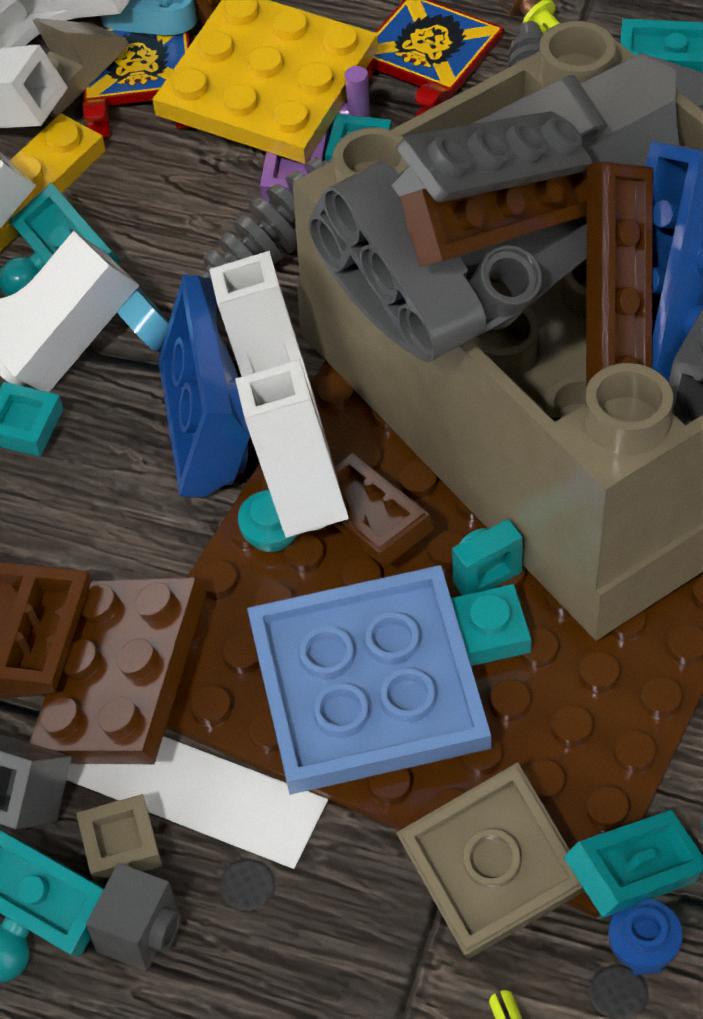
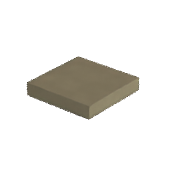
M518 762L396 832L467 959L472 958L585 892L564 859V856L570 849Z

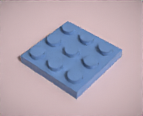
M441 565L247 608L289 795L491 749V733Z

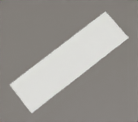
M164 736L155 765L70 764L67 780L116 800H123L143 794L149 813L292 869L295 868L328 801L327 798L309 791L289 795L288 786L285 782Z

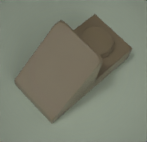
M40 18L33 20L50 50L46 54L68 87L49 115L56 118L129 46L125 37L92 23Z

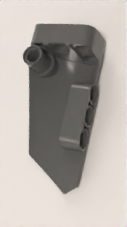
M640 53L582 83L578 81L575 75L561 78L472 124L553 111L567 119L578 130L582 139L581 146H583L592 159V163L605 161L646 166L651 141L679 145L676 111L677 69ZM379 161L326 188L309 219L308 225L310 237L318 255L353 303L388 338L407 352L428 363L490 329L498 330L508 327L525 308L587 259L586 215L420 267L414 244L407 231V220L401 199L391 186L404 171L398 174L392 166L383 161ZM491 282L505 284L510 289L512 297L498 293L492 287Z

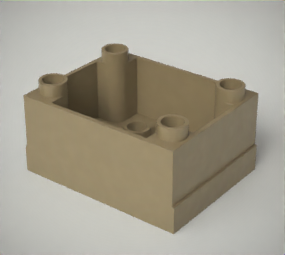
M568 21L551 27L543 34L540 40L539 52L394 129L363 128L347 134L337 143L333 152V161L292 182L300 277L297 293L301 335L488 529L506 519L511 521L523 537L522 565L597 641L703 572V415L684 425L672 413L673 392L668 381L654 369L640 364L621 363L608 366L597 372L591 378L586 388L587 259L525 308L508 327L498 330L490 329L428 363L407 352L388 338L353 303L318 255L310 237L308 226L309 219L324 190L329 186L379 161L387 162L398 174L406 170L409 166L396 149V145L406 135L470 125L561 78L575 75L578 81L582 83L635 56L615 40L606 29L595 22ZM676 89L679 145L703 149V111ZM491 282L492 287L498 293L512 297L510 289L505 284Z

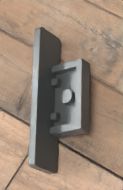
M548 111L406 135L396 145V149L409 167L391 186L399 197L426 188L432 198L441 203L581 173L592 163V159L581 146L582 139L574 125L555 112Z

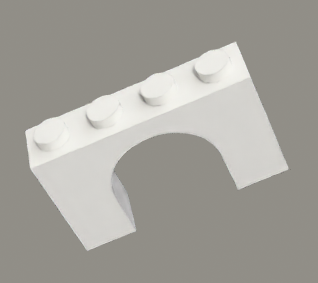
M0 0V128L41 126L68 89L41 46L27 45L40 34L33 22L35 18L67 21L82 17L121 14L130 0Z
M1 152L0 228L36 186ZM73 231L24 288L8 297L0 299V376L11 384L23 386L27 383L38 390L50 392L139 287V284L105 251Z
M270 251L209 269L217 305L242 376L235 380L244 418L285 537L318 530L327 525L349 519L307 369Z

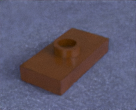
M353 453L334 466L349 519L334 523L333 525L383 567H387L434 530L430 514Z

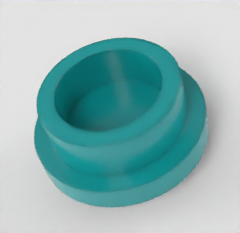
M269 490L253 494L241 505L238 512L239 529L245 540L255 548L266 552L280 551L288 547L297 535L285 537Z

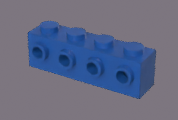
M651 141L646 166L653 167L652 369L660 373L669 383L673 360L703 308V149Z

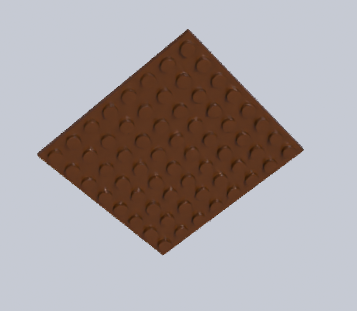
M326 360L312 380L311 387L333 465H337L353 453L430 514L434 530L387 567H383L333 524L318 530L298 534L288 547L280 551L266 552L259 550L245 540L238 525V512L244 501L257 492L269 490L259 463L186 577H196L207 592L166 728L286 781L247 608L439 565L442 567L450 597L462 596L453 584L452 548L459 545L462 539L469 533L480 528H487ZM522 565V573L495 588L514 584L531 637V653L471 666L491 733V749L309 790V792L327 798L336 804L400 831L518 762L570 850L579 841L643 820L703 697V572L596 641ZM586 892L565 903L595 918L599 915L598 910Z

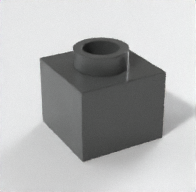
M118 862L86 926L97 953L148 972L157 952L165 953L172 945L179 928L181 916L180 912H178L169 881Z

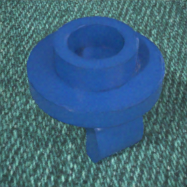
M646 899L636 906L613 915L609 925V944L618 960L631 968L632 976L662 973V968L669 965L677 956L682 942V928L678 917L668 906L656 900Z

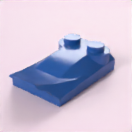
M183 274L158 362L179 496L205 497L222 486L232 485L236 475L245 472L248 460L247 444L250 433L244 418L235 379L238 378L230 353L217 328V301L211 277L205 278L198 275Z

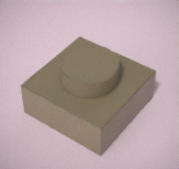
M143 794L76 813L90 874L93 881L97 884L108 882L118 862L142 872L162 866Z

